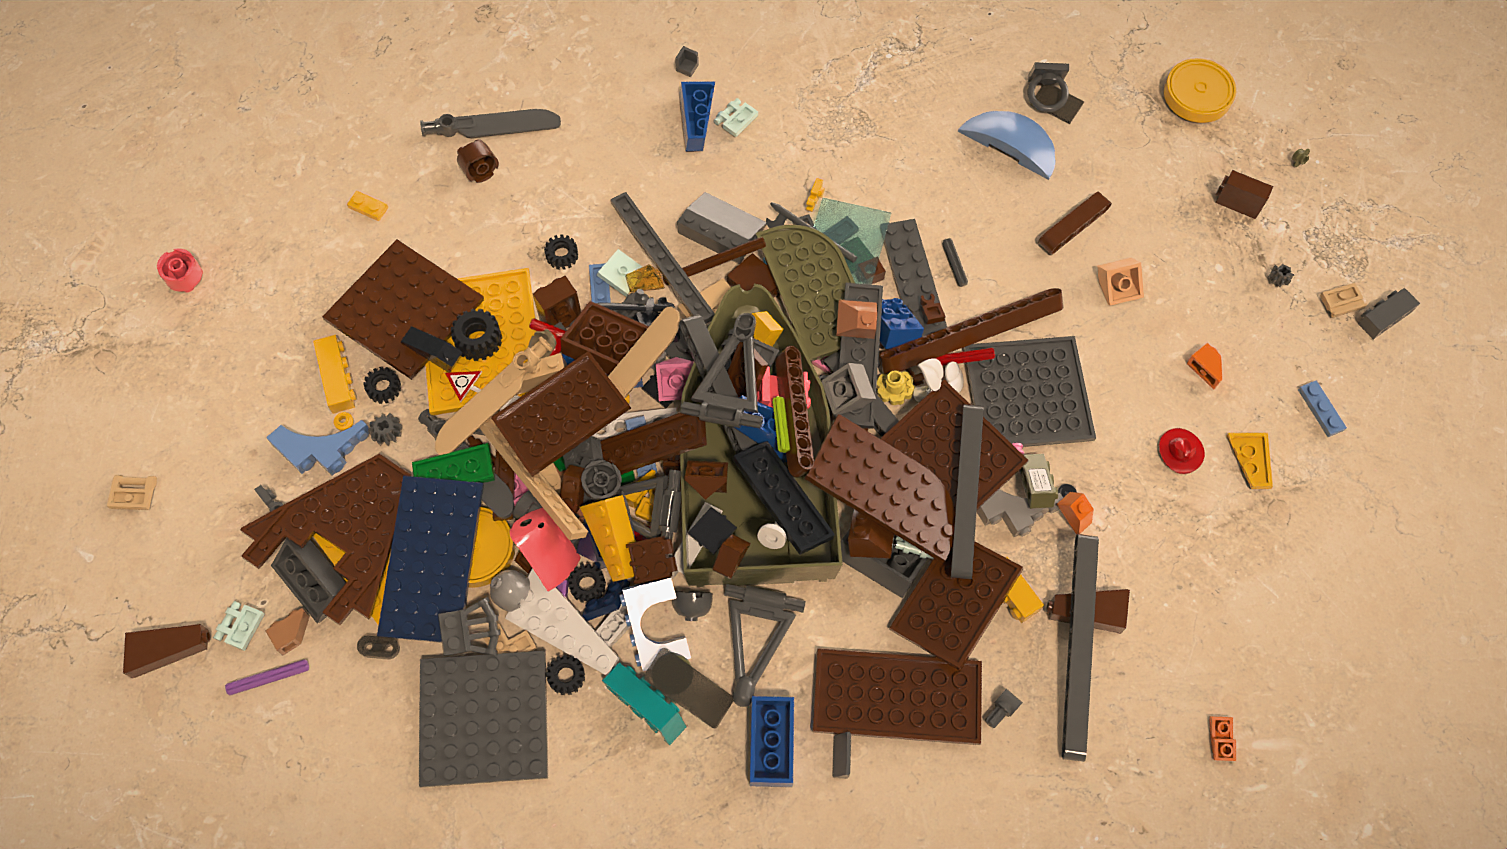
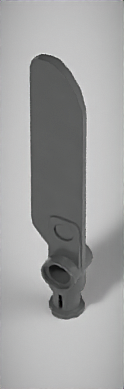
M527 109L453 117L451 114H443L440 118H436L435 121L424 122L420 120L422 136L437 133V135L442 134L445 137H452L459 132L469 138L556 129L561 125L560 116L546 109Z
M429 409L421 412L418 417V421L427 427V431L436 441L438 433L446 421L430 415ZM463 442L453 452L470 447ZM494 473V481L483 483L482 501L497 517L506 519L513 514L515 507L514 497L509 487Z

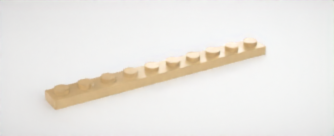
M491 418L488 419L480 427V430L569 540L585 538L588 530L540 472L533 477L529 474Z

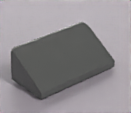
M845 732L834 736L833 778L848 779L851 766V733Z

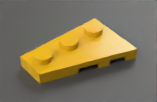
M1228 433L1227 438L1251 489H1272L1273 481L1268 433Z

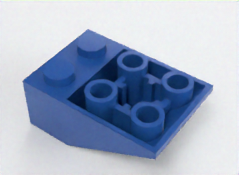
M882 299L880 342L885 349H891L922 337L924 328L906 305L903 306L901 299Z

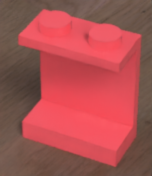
M768 366L757 392V402L773 408V398L779 396L777 376L770 375V367ZM803 372L807 409H809L811 399L808 397L810 380H808V372Z

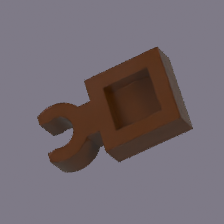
M930 294V300H926L922 295L920 304L922 305L921 311L926 323L933 324L945 321L946 316L940 302L934 303L935 296Z

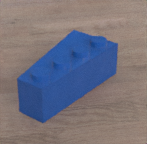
M715 81L681 82L679 97L686 151H703Z
M745 396L739 397V398H741V399H746V400H747V397H745ZM757 402L758 413L744 411V413L762 416V427L759 429L742 425L741 428L736 429L758 444L768 441L779 458L787 462L786 453L778 451L774 410L772 407Z

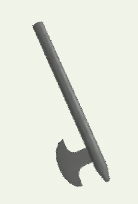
M773 202L770 203L779 215L774 221L766 218L769 229L784 225L786 219H789L796 225L815 229L781 205ZM833 241L845 258L853 263L857 260V256Z

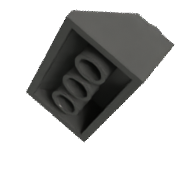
M286 538L271 564V567L316 623H320L327 618L322 612L346 583L334 571L332 565L311 540L303 548H300Z

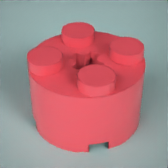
M180 248L173 249L174 251L170 253H164L157 262L160 277L174 291L191 292L200 282L203 270L189 251Z

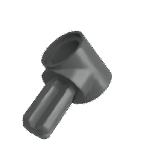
M1006 688L994 702L996 708L986 718L985 722L990 727L996 728L1005 716L1011 717L1023 702Z

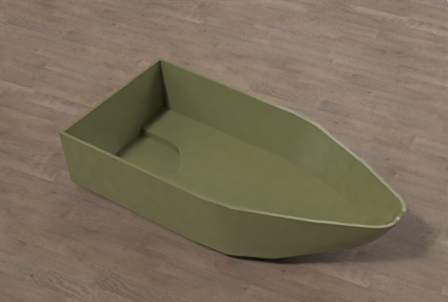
M740 284L732 286L725 293L708 327L715 347L720 355L723 350L721 345L724 340L728 339L730 329H734L737 317L744 313L752 314L767 311L784 329L773 347L779 350V354L788 346L796 347L801 355L802 371L808 372V380H810L808 397L811 399V404L807 410L813 457L815 458L831 427L824 387L795 330L771 293L758 284H754L753 288L749 291L743 290ZM695 361L682 392L681 405L683 402L702 405L700 402L691 400L703 381ZM705 422L707 445L680 454L683 566L688 585L697 586L698 588L704 587V585L729 584L741 586L783 584L809 580L826 582L827 579H835L843 565L837 499L805 480L807 472L801 477H794L835 536L832 540L801 555L798 554L788 538L782 548L770 549L765 547L758 540L759 529L766 524H775V520L734 463L733 457L736 453L724 426ZM687 462H728L727 493L714 492L705 500L685 481ZM705 502L722 510L721 515H726V519L737 527L733 535L751 543L732 579L713 571L720 548L713 555L702 546L689 569L688 531Z

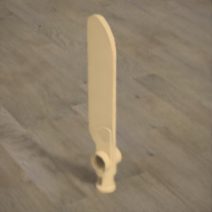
M666 307L608 376L624 398L627 397L674 340L680 322L679 312L675 308Z
M542 336L539 337V341L534 346L528 347L524 352H518L514 356L512 363L443 425L435 441V450L439 455L453 452L521 390L523 376L526 373L535 371L537 364L541 361L540 358L548 351L553 350L551 345ZM528 359L527 364L523 366L524 360Z

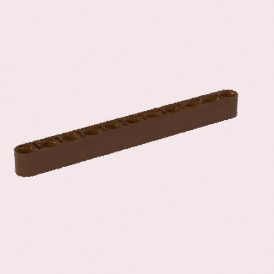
M1059 288L1048 289L880 353L882 371L888 375L891 371L900 372L919 365L925 360L935 359L1061 311L1064 308L1062 290Z

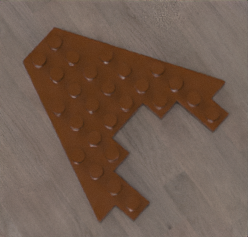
M377 454L243 526L240 531L254 541L241 557L257 569H260L286 538L300 548H303L312 536L317 533L345 553L333 569L348 580L322 613L338 625L344 622L353 609L369 620L392 547L403 476H411V474L381 454Z

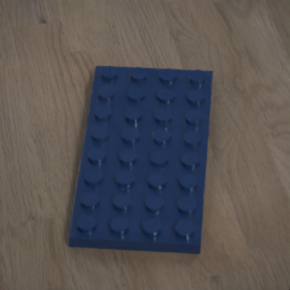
M403 476L377 632L378 637L442 643L438 614L465 610L484 488L483 483Z

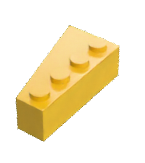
M623 495L581 506L580 509L612 581L615 582L634 577L633 568L629 563L631 562L629 548H626V544L634 543L635 539Z

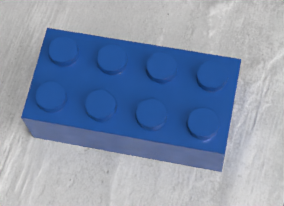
M752 696L750 786L792 787L794 697Z

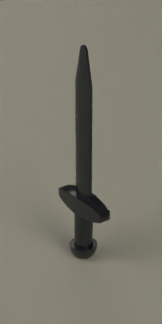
M649 297L646 304L596 303L613 310L646 311L647 318H651L654 311L662 312L666 307L675 308L673 303L654 304L653 297Z

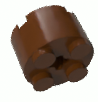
M477 139L457 150V163L470 181L474 180L476 183L484 182L494 175L493 171L495 168L498 169V159L489 146L481 139Z

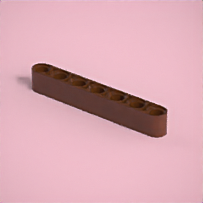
M788 346L776 357L775 362L779 396L784 398L790 442V451L786 453L788 470L792 476L798 478L813 468L814 457L801 355L796 347Z

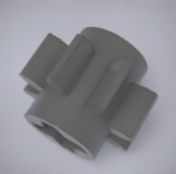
M1281 264L1279 267L1275 265L1268 277L1271 278L1272 284L1281 287L1283 284L1288 286L1294 274L1291 273V267Z

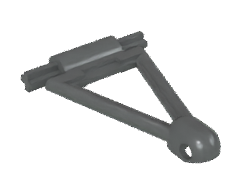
M744 313L737 317L733 335L692 396V401L700 402L702 405L683 402L681 414L697 416L700 421L741 428L742 425L759 429L762 427V416L744 413V411L758 413L753 345L756 319L752 314ZM739 342H743L747 400L709 393L708 390Z
M670 470L669 480L666 475L620 486L619 491L614 497L621 496V491L628 495L656 488L651 527L649 528L631 517L634 531L648 539L665 536V540H673V532H677L681 504V491H679L681 471ZM584 493L583 506L599 502L589 498Z
M726 585L724 596L744 600L743 602L729 600L736 678L733 701L737 706L746 707L751 704L757 682L796 617V614L783 610L788 609L803 613L806 601L786 597V593L747 585L746 588ZM740 614L781 622L750 676H745Z

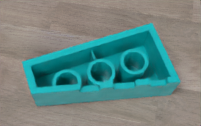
M619 662L602 680L603 683L627 707L630 705V709L640 719L644 717V721L656 734L660 732L664 741L670 746L686 728L684 721L678 713L680 709L673 702L668 704L664 700L665 696L659 690L653 691L649 688L651 685L646 679L636 677L637 673L629 665L625 667Z

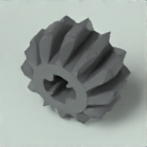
M382 413L380 418L374 416L375 422H369L371 428L368 429L371 439L374 442L377 441L379 445L385 442L389 446L390 441L396 443L395 437H401L400 431L402 430L399 419L391 413L387 416Z

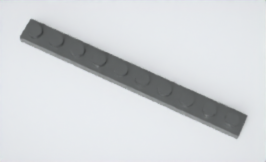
M627 192L610 199L615 210L691 316L700 314L705 324L712 321L715 313Z

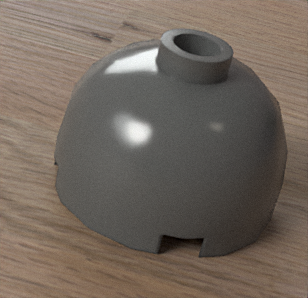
M605 460L593 461L588 464L581 477L583 491L589 498L596 501L614 497L619 491L622 481L620 471L616 465L610 464Z
M675 591L676 598L672 599L675 612L680 616H684L685 621H698V617L709 613L712 607L713 593L703 591L683 593V591Z

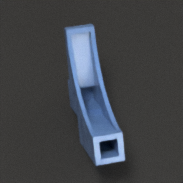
M360 420L342 432L328 436L312 437L294 433L280 425L266 438L301 474L310 470L314 463L318 462L333 476L335 473L340 472L347 463L343 456L351 453L359 442L364 441L368 437L369 428L364 421Z

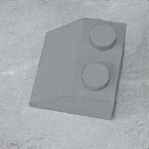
M848 363L821 381L834 416L860 409L876 399L862 364Z

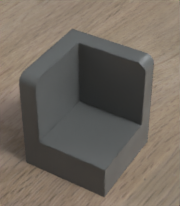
M683 46L675 58L676 71L692 77L699 66L698 52Z

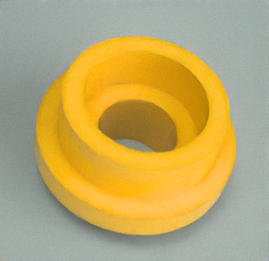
M341 412L335 416L334 426L338 430L344 431L352 427L353 417L347 412Z

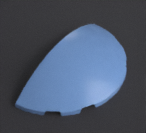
M989 111L970 118L958 129L959 133L986 147H989L990 144L1019 159L1018 164L1048 180L1050 179L1056 163L1055 148L1046 131L1032 119L1010 111Z

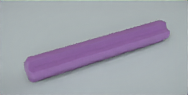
M303 659L227 683L225 685L226 693L228 695L237 694L309 670L308 661Z

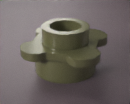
M1298 149L1293 154L1292 160L1295 161V167H1298L1300 164L1303 165L1309 160L1308 154L1310 149Z

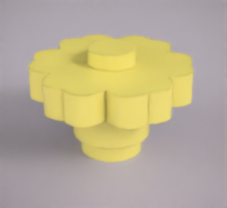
M891 371L888 375L881 374L876 385L878 397L883 402L890 401L891 405H902L905 399H911L914 393L913 377L906 371L902 373L901 371Z

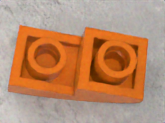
M1209 716L1214 760L1236 761L1233 717Z

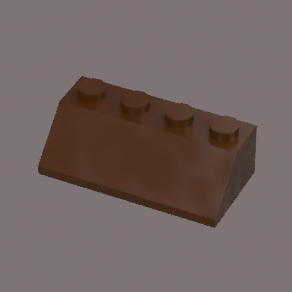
M854 510L848 537L850 557L891 558L895 534Z

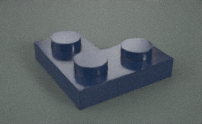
M624 579L611 582L604 597L592 599L586 604L582 614L584 619L589 621L619 610L622 604L620 594H623V588L630 586L629 581Z

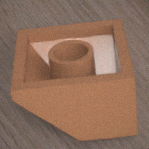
M839 300L836 336L874 339L877 325V303Z

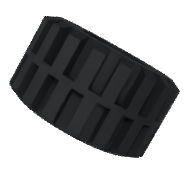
M471 309V312L464 311L463 315H458L457 321L454 320L452 323L451 336L454 345L462 351L461 356H465L468 360L472 358L474 361H478L480 358L486 360V357H492L493 352H497L499 350L498 346L502 344V335L495 316L491 315L488 311L484 312L483 309L478 311ZM474 332H485L479 338H468Z

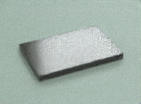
M1043 84L1035 97L1041 104L1054 105L1060 100L1062 91L1053 85ZM1069 94L1066 104L1061 109L1055 112H1048V114L1071 124L1085 101Z

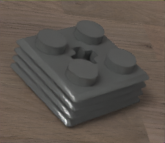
M591 436L563 455L565 470L569 465L586 468L593 461L603 460L600 439Z

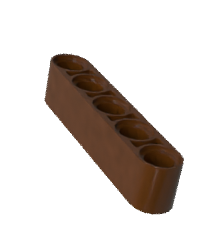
M1097 191L1044 233L1038 243L1053 255L1102 216L1111 207L1112 203Z

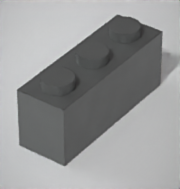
M1405 287L1399 292L1393 291L1388 295L1386 301L1380 300L1373 310L1369 308L1361 315L1362 319L1358 325L1373 340L1408 316L1420 305V302Z

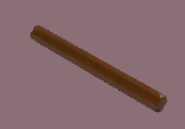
M763 237L682 267V269L690 277L766 247V242ZM663 277L665 284L669 285L666 279Z

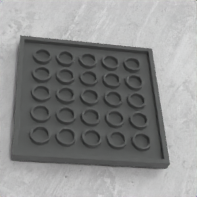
M1075 336L979 343L964 347V352L994 348V359L966 363L973 405L984 406L983 417L1011 444L1021 443L1023 447L1096 440Z
M545 651L497 654V656L487 654L420 659V788L548 779Z

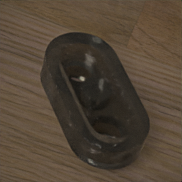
M364 636L358 641L357 650L366 658L393 659L398 655L400 646L394 638ZM372 645V649L367 651L366 647ZM388 647H393L391 652H386Z

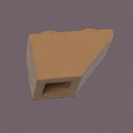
M303 608L293 610L289 613L288 617L274 622L270 625L269 629L265 630L275 649L281 655H285L302 643L310 617Z

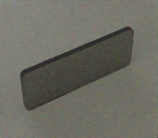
M666 648L660 649L643 676L647 683L714 729L719 726L733 703L732 695Z

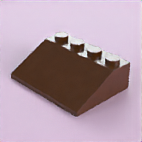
M589 301L562 336L561 353L576 360L589 351L603 371L610 375L649 326Z

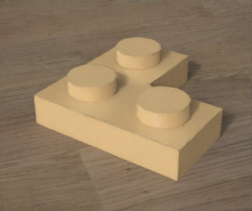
M497 624L498 630L501 633L496 647L497 654L531 652L537 649L527 630L508 640L500 624ZM490 637L483 638L488 646Z

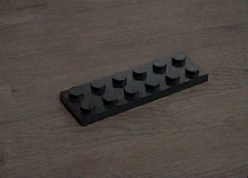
M768 441L734 455V463L774 520L785 531L787 538L799 555L834 538V532L795 478L790 474Z

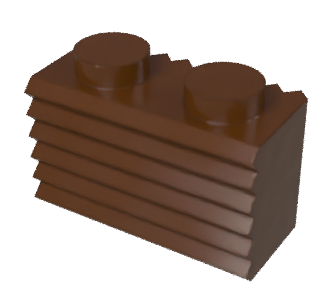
M569 465L562 476L560 497L575 514L582 506L585 496L581 484V477L585 468Z

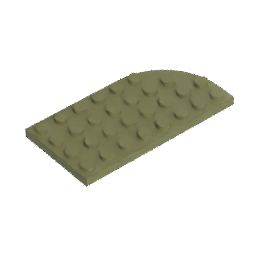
M781 225L757 232L756 239L763 237L766 242V247L762 248L761 251L792 327L810 361L840 351L841 336H836L839 300H844L845 284L855 283L841 250L828 236L807 226Z

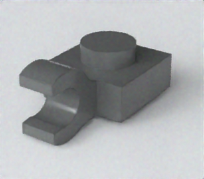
M259 485L254 489L267 505L270 512L284 505L281 502H274L273 499L276 496L269 488L265 490L262 485Z

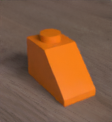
M1206 343L1191 356L1187 365L1209 386L1215 389L1222 381V360L1217 349Z
M1069 492L1057 503V506L1076 534H1081L1092 523L1094 509L1084 493Z

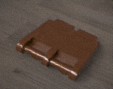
M665 536L626 544V548H629L631 558L629 563L633 568L634 584L672 577V572L678 571L675 557L669 558L668 555L674 553L672 539L665 540Z

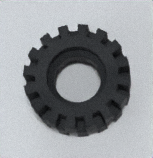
M560 234V238L555 235L554 240L550 238L549 242L545 244L546 260L548 264H551V267L554 268L556 266L558 270L562 267L563 270H566L565 266L571 268V263L575 265L576 260H578L577 244L568 235L565 238L563 234ZM557 249H568V253L564 256L555 255Z
M379 367V371L374 368V373L369 371L367 373L369 377L365 376L364 380L366 382H363L364 389L369 398L375 403L378 401L379 404H382L383 401L386 404L389 403L388 399L394 401L393 396L398 397V391L401 392V383L392 369L390 371L388 367L385 370L383 367ZM382 380L389 381V386L385 390H376L375 387L378 382Z
M582 564L579 569L576 567L574 569L575 572H571V577L568 579L572 596L576 600L579 599L582 603L584 601L588 603L592 599H597V597L601 598L606 586L602 571L598 570L595 565L591 567V564H587L585 567ZM584 577H591L594 579L595 585L590 590H583L579 586L580 581Z
M563 655L562 658L558 656L556 657L557 660H552L551 666L548 665L547 681L556 693L572 695V692L575 691L576 693L578 688L583 686L585 671L580 661L575 659L574 656L570 655V657H567V655ZM563 668H570L574 672L572 680L566 683L561 682L558 679L559 671Z

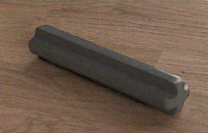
M951 238L944 239L942 244L958 286H966L968 279L953 240Z

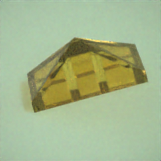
M650 264L625 276L630 292H636L638 289L649 291L665 288L660 271Z

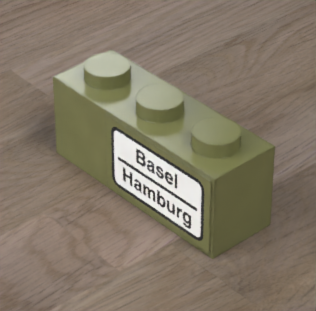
M1025 454L1024 456L1029 461L1019 471L1030 509L1054 507L1055 499H1058V489L1054 487V476L1050 474L1049 461H1046L1044 454Z

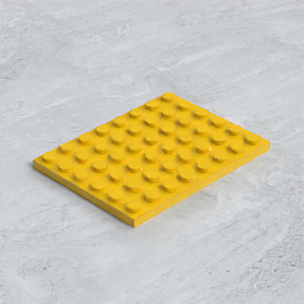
M529 268L457 278L484 296V301L475 311L483 309L484 312L488 311L491 315H494L502 335V344L498 346L499 350L497 352H493L492 357L487 356L486 360L480 358L478 361H474L473 358L468 360L465 356H461L451 371H482L473 385L481 390L513 362V358L518 352H524L528 348L531 337L537 332L529 328L531 320L533 318L536 319ZM474 332L468 338H479L485 332ZM451 336L446 342L455 347ZM431 361L425 364L430 415L457 412L477 394V392L470 389L462 402H460L445 374L448 372ZM525 392V393H522V394H518V396H519V397H522L523 395H525V394L528 393V392Z

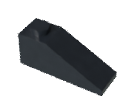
M412 326L401 340L402 344L448 373L453 370L462 355V351L448 342Z

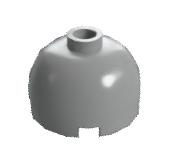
M504 570L497 574L490 584V597L493 603L507 612L518 609L521 606L518 603L521 599L525 600L530 589V581L525 577L526 575L516 570Z

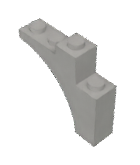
M999 489L977 510V514L985 526L990 523L995 525L1003 519L1013 537L1018 535L1023 537L1031 532L1034 522L1043 518L1045 513L1058 511L1057 503L1063 497L1058 493V499H1055L1054 507L1030 509L1027 498L1017 497Z

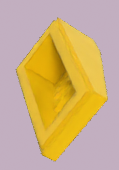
M652 469L637 482L657 478L656 471ZM649 490L625 495L628 505L634 509L637 508Z

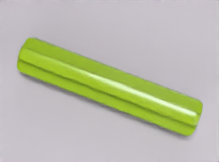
M777 396L773 398V410L778 451L787 453L790 451L785 400L783 397Z

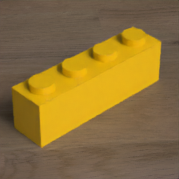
M336 334L314 340L313 343L329 409L334 414L355 408L354 400H357L354 389H351L350 386L353 380L351 374L347 373L346 368L349 367L346 356H343L345 351L343 341H339Z

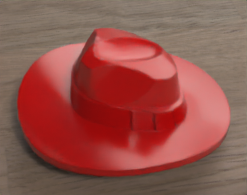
M1182 428L1170 429L1163 434L1159 441L1161 458L1172 471L1179 474H1189L1202 465L1205 458V450L1200 439L1192 432Z

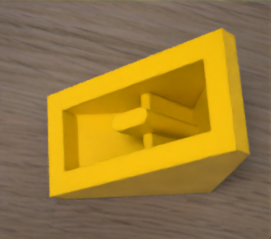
M767 311L752 313L756 319L754 339L773 347L784 329Z

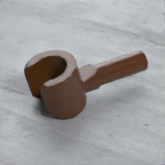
M910 368L906 369L909 375L913 377V385L924 384V375L922 373L915 374Z

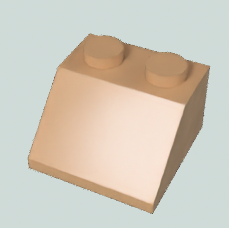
M1127 258L1097 266L1099 284L1108 305L1144 298L1141 262L1133 258Z

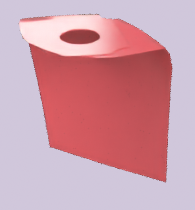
M544 508L525 514L515 521L510 529L511 539L527 559L547 591L552 590L567 579L581 559L580 555L576 553L577 550L572 542L565 536ZM532 519V522L527 526H520L524 520ZM543 522V528H539L538 525Z

